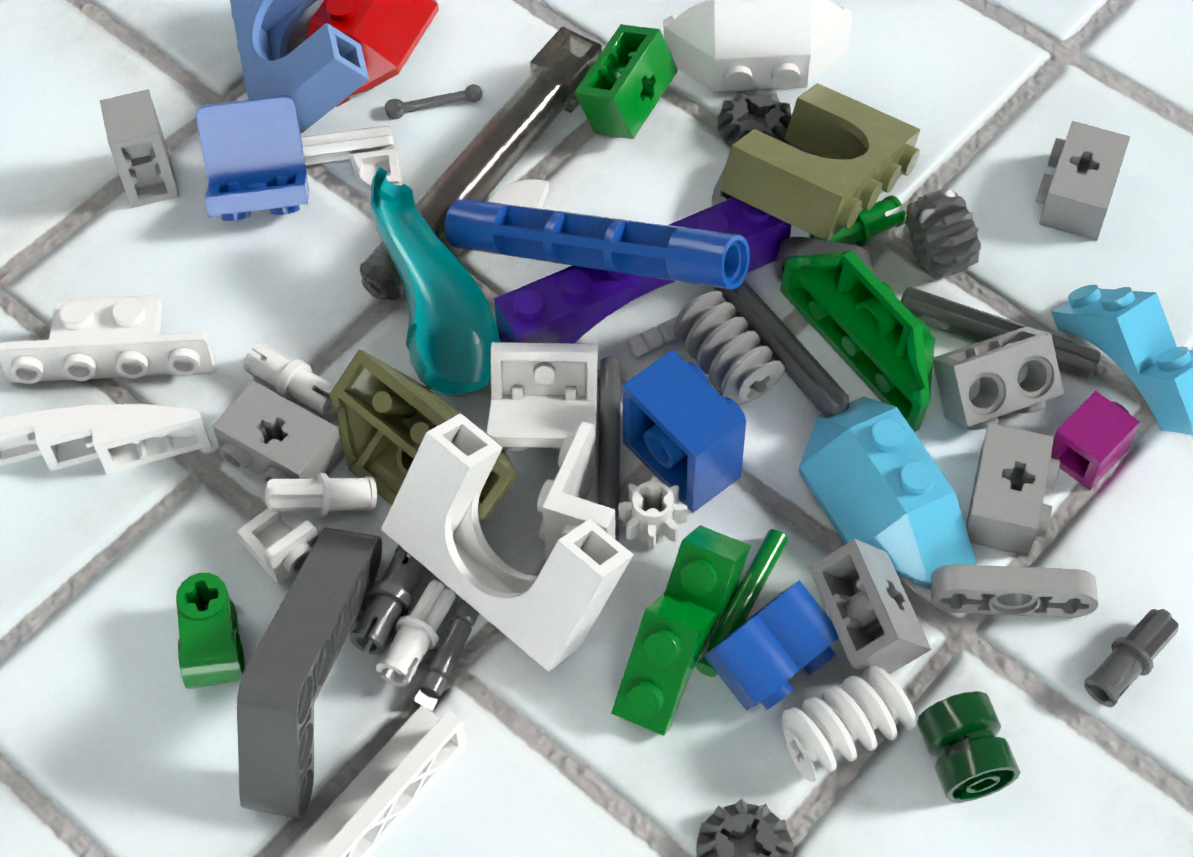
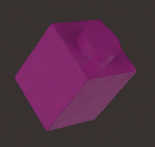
M1095 390L1056 430L1051 458L1059 459V468L1091 490L1129 450L1140 421L1131 416L1124 406L1108 400Z

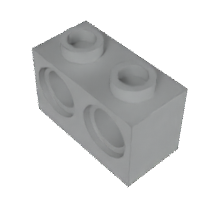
M149 89L99 100L108 144L131 208L179 197L170 155Z
M1026 326L933 358V366L945 418L964 425L970 430L985 429L988 423L997 424L999 416L1014 411L1022 414L1041 410L1046 406V400L1064 395L1051 333ZM1027 362V375L1021 383H1018V372L1022 365ZM979 378L980 390L976 397L970 400V387Z

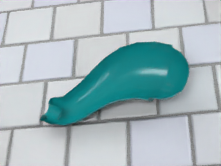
M379 166L371 185V215L379 236L400 275L408 301L409 324L406 346L410 352V362L419 380L430 390L450 397L466 396L491 382L492 342L499 343V335L490 304L474 278L438 239L415 207L412 189L406 184L394 185L390 183L386 177L387 171Z

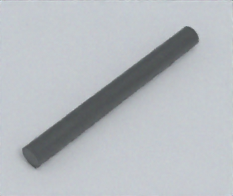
M610 356L600 361L598 504L615 509V540L619 542L621 361L616 357Z

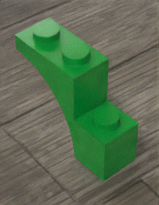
M701 525L681 541L665 592L644 611L611 714L663 736L670 730L681 698L704 645L737 589L751 545Z

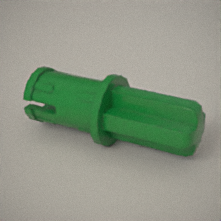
M894 195L885 197L883 200L876 202L869 211L863 209L849 229L843 227L829 241L864 246L870 241V237L893 227L903 225L905 223L904 210L889 216L885 215L887 211L902 206L901 202ZM809 233L810 238L822 240Z

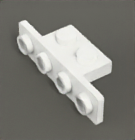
M159 295L55 300L49 340L0 342V364L7 381L10 383L32 384L46 381H86L103 378H139L142 376L212 373L215 369V359L206 332L160 334L163 307Z

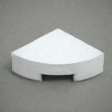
M397 148L349 154L355 178L368 190L371 191L372 179L379 166L387 171L386 177L390 183L402 185Z
M537 179L517 181L499 189L491 196L488 202L542 209L549 193V182Z

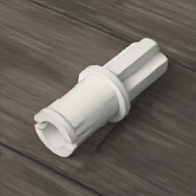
M318 473L315 478L271 479L266 483L264 496L265 504L272 512L315 511L319 517H325L329 511H373L377 502V486L372 476H366L365 478H328L326 473Z
M431 581L410 616H405L398 620L396 624L397 633L394 640L376 666V671L381 672V678L398 687L408 686L423 656H425L428 649H433L438 644L439 637L436 631L456 598L455 592L441 581Z

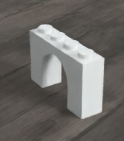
M460 413L426 432L381 530L549 672L580 648L634 554L589 518L556 542L539 576L521 573L504 563L486 541L478 516L480 493L503 447Z

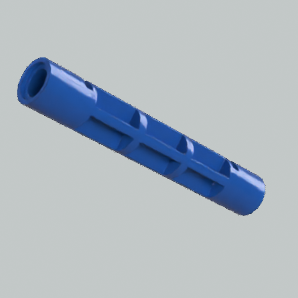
M464 198L456 200L450 206L445 220L447 240L453 247L458 249L732 290L738 288L743 283L750 263V251L746 239L741 235Z

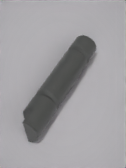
M465 600L460 601L454 614V619L451 620L428 668L429 672L425 674L412 701L417 708L423 704L433 711L437 700L446 686V679H449L472 631L471 626H474L480 614Z

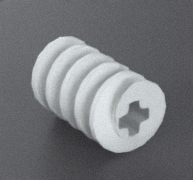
M875 665L864 669L862 678L857 676L846 678L842 684V689L836 686L825 689L822 694V700L817 697L807 698L802 704V711L796 707L784 710L782 714V728L788 751L796 767L805 779L814 782L816 781V773L813 762L818 760L828 772H833L837 768L834 751L839 750L848 761L852 762L857 759L854 745L855 740L858 739L867 750L873 751L877 749L874 730L879 729L888 740L892 741L897 738L898 734L894 720L898 718L908 730H913L916 726V714L908 697L895 679L884 669Z

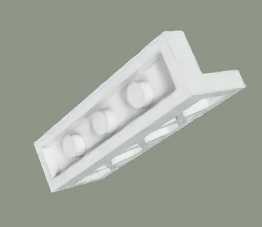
M422 704L284 857H371L467 749L468 743L463 718L450 708L440 718Z

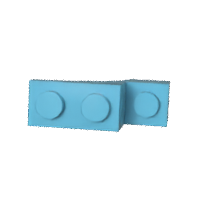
M1086 285L1071 292L1068 295L1069 301L1051 312L1058 330L1067 331L1084 338L1108 355L1137 387L1154 415L1160 430L1193 435V350H1189L1184 346H1176L1157 293L1132 291L1130 287L1101 289L1097 285Z

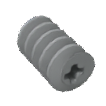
M711 291L693 299L680 312L674 325V336L681 345H685L688 354L697 360V365L705 374H709V380L716 388L721 389V395L724 398L729 397L737 404L747 403L759 398L778 383L784 374L785 367L780 361H771L772 351L768 346H759L761 338L755 331H747L749 324L744 317H736L737 310L730 302L721 303L723 299L722 292Z

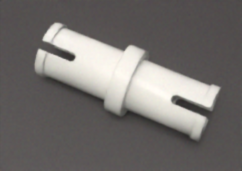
M262 342L255 344L251 348L254 352L261 355V359L247 353L244 360L245 371L276 387L278 395L289 401L297 399L319 412L325 418H331L336 415L337 411L328 406L329 401L332 403L330 393L335 385L312 373L310 365L300 359L291 361Z

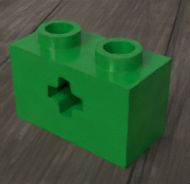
M620 24L574 92L594 133L634 139L673 80L678 69L660 29Z

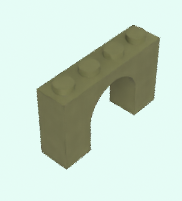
M816 83L797 97L784 139L815 155L801 151L754 129L731 146L719 190L828 242L843 227L849 229L863 209L869 211L881 193H889L900 176H908L912 172L920 154V149L916 148L915 144L921 129Z

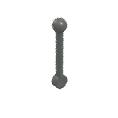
M471 84L463 91L408 102L391 99L386 102L385 111L389 118L399 119L407 111L462 100L476 103L482 98L483 91L480 86Z

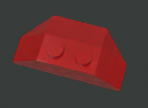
M324 0L309 22L306 39L328 23L361 44L369 80L349 95L352 96L368 91L400 73L438 13V3L436 0ZM349 96L339 103L337 107L349 101Z

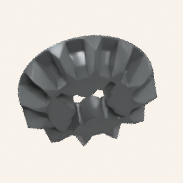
M756 88L752 95H745L738 91L732 101H723L721 112L718 115V131L723 140L730 146L754 129L787 143L784 139L792 116L790 103L780 102L776 92L769 96H763L758 88ZM748 114H754L757 118L765 117L764 127L754 119L748 121Z
M741 798L735 804L726 807L717 806L714 813L701 824L697 838L696 853L697 857H735V845L728 838L731 839L733 837L741 840L746 833H750L752 828L756 830L755 848L762 853L757 855L749 852L745 857H793L794 842H792L787 830L786 821L780 820L773 814L767 804L761 806L748 804Z

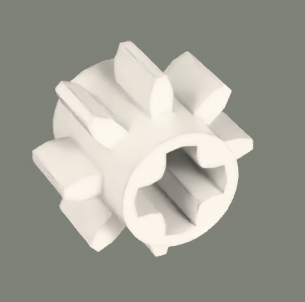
M652 477L650 481L642 483L638 487L634 484L628 485V499L630 502H622L618 506L619 520L628 522L626 525V538L632 540L637 537L640 541L647 543L649 549H654L656 544L666 539L676 542L678 538L677 524L687 522V506L677 504L679 501V487L675 485L669 488L667 485L658 482L656 477Z

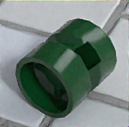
M974 691L953 695L936 702L918 716L917 724L928 752L933 756L940 757L934 768L945 796L949 801L965 802L986 797L1009 786L1019 777L1020 769L1008 741L1005 738L996 737L1001 729V724L987 693Z

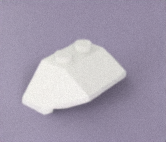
M706 0L688 8L679 16L672 15L664 19L663 38L677 69L713 92H737L756 90V88L758 90L808 87L848 51L853 16L852 10L845 7L839 8L829 0Z

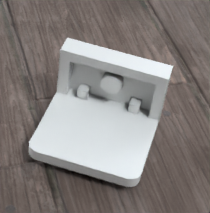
M492 342L490 351L491 405L487 435L503 447L502 450L521 452L530 447L554 448L560 451L566 436H575L582 421L594 424L596 445L598 344Z
M582 421L575 436H566L558 457V466L561 468L554 481L549 479L545 481L538 498L537 511L543 513L539 539L545 542L546 561L556 542L589 518L615 539V509L586 500L595 480V426L585 421Z

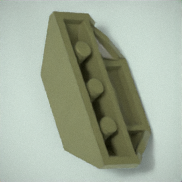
M363 350L357 351L330 393L333 408L337 410L339 432L349 470L358 478L372 476L376 482L377 494L391 506L426 432L460 414L425 385ZM501 450L480 493L478 502L479 522L489 520L519 475L505 450Z

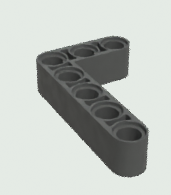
M325 527L243 672L237 695L239 796L242 808L297 819L303 818L306 813L314 784V703L378 575L382 557V539L380 536Z

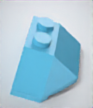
M863 396L849 402V409L834 417L825 418L823 415L817 417L798 472L844 544L856 539L886 551L898 576L912 579L914 584L927 590L931 588V574L937 568L952 564L976 565L977 561L956 493L897 407Z

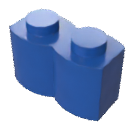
M799 580L777 595L703 656L745 710L757 706L759 703L768 710L794 690L788 680L799 670L804 668L811 675L836 655L831 645L839 637L830 618Z

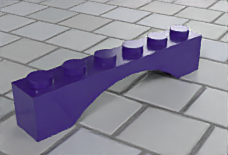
M734 197L669 224L670 226L743 236L748 243L750 251V263L747 273L774 262L780 242L789 238L791 234V224ZM569 266L494 298L498 335L502 343L575 344L599 322L629 302L676 281Z

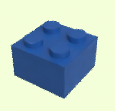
M672 349L622 385L623 444L663 484L669 488L677 485L679 487V500L692 513L741 478L746 430L745 415L733 399L729 397L723 398L709 384L706 375L699 366L693 362L687 363Z

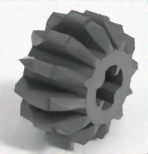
M950 188L931 192L919 197L917 201L908 204L905 220L909 230L908 238L912 242L914 254H917L921 267L927 270L931 276L937 278L945 275H955L967 270L969 266L978 263L979 251L981 250V243L977 237L979 229L974 224L973 213L968 211L966 202L961 196H958Z

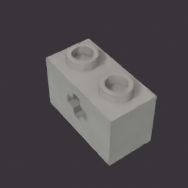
M1072 121L1066 140L1056 138L1047 166L1056 168L1054 176L1044 173L1035 202L1044 204L1039 224L1098 240L1130 136Z
M253 380L212 426L220 447L219 454L223 460L239 471H244L246 468L261 476L265 483L271 479L315 478L318 473H326L329 476L345 456L337 426Z
M988 423L980 450L966 522V529L972 544L1029 556L1035 537H1046L1052 506L1043 504L1045 490L1053 492L1060 465L1059 459L1051 458L1054 436Z
M853 539L809 567L851 667L864 671V669L876 665L890 675L932 650L886 551Z

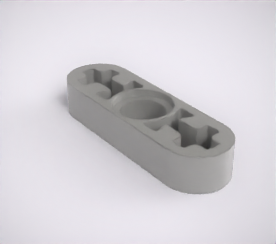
M952 564L937 568L931 574L932 605L944 612L1073 618L1088 615L1098 607L1096 578L1092 573L1080 569Z

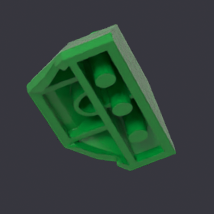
M852 250L799 255L788 259L785 264L780 292L879 400L897 407L914 433L918 431L927 411L931 394L935 338L930 334L927 325L920 318L915 317L896 297L892 288L885 282H881Z

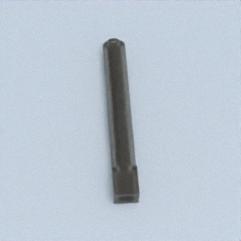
M562 26L530 61L531 74L415 203L418 212L444 245L448 243L445 234V220L450 206L456 200L463 198L484 201L563 110L572 113L580 104L574 92L601 54V44ZM381 241L360 265L362 285L377 299L398 300L405 292L403 283L384 243Z

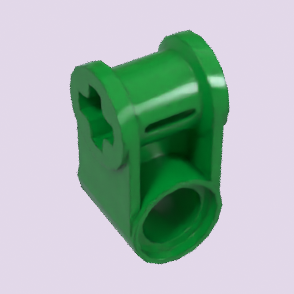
M211 573L191 575L181 583L176 594L179 626L178 658L185 688L188 690L241 680L245 670L244 653L239 635L237 612L234 603L229 599L225 583L218 576Z

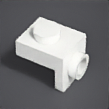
M268 508L236 530L240 542L278 585L290 576L298 575L318 539L317 530L309 520L302 523L293 512H272Z

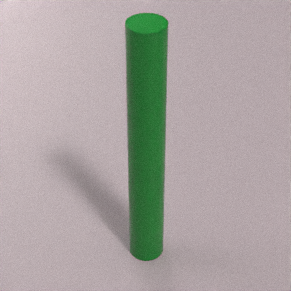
M775 529L768 530L695 665L704 675L710 677L717 675V672L703 655L745 622L788 542V538L782 532Z

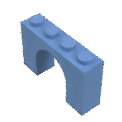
M230 0L231 15L234 20L238 42L237 48L240 53L248 100L281 95L291 96L296 103L300 134L369 80L361 44L328 23L287 55L288 43L294 27L304 12L317 0Z

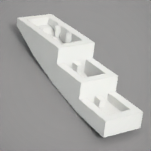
M89 404L36 410L0 418V467L43 456L49 470L53 471L99 458L106 474L211 446L199 409L151 404Z

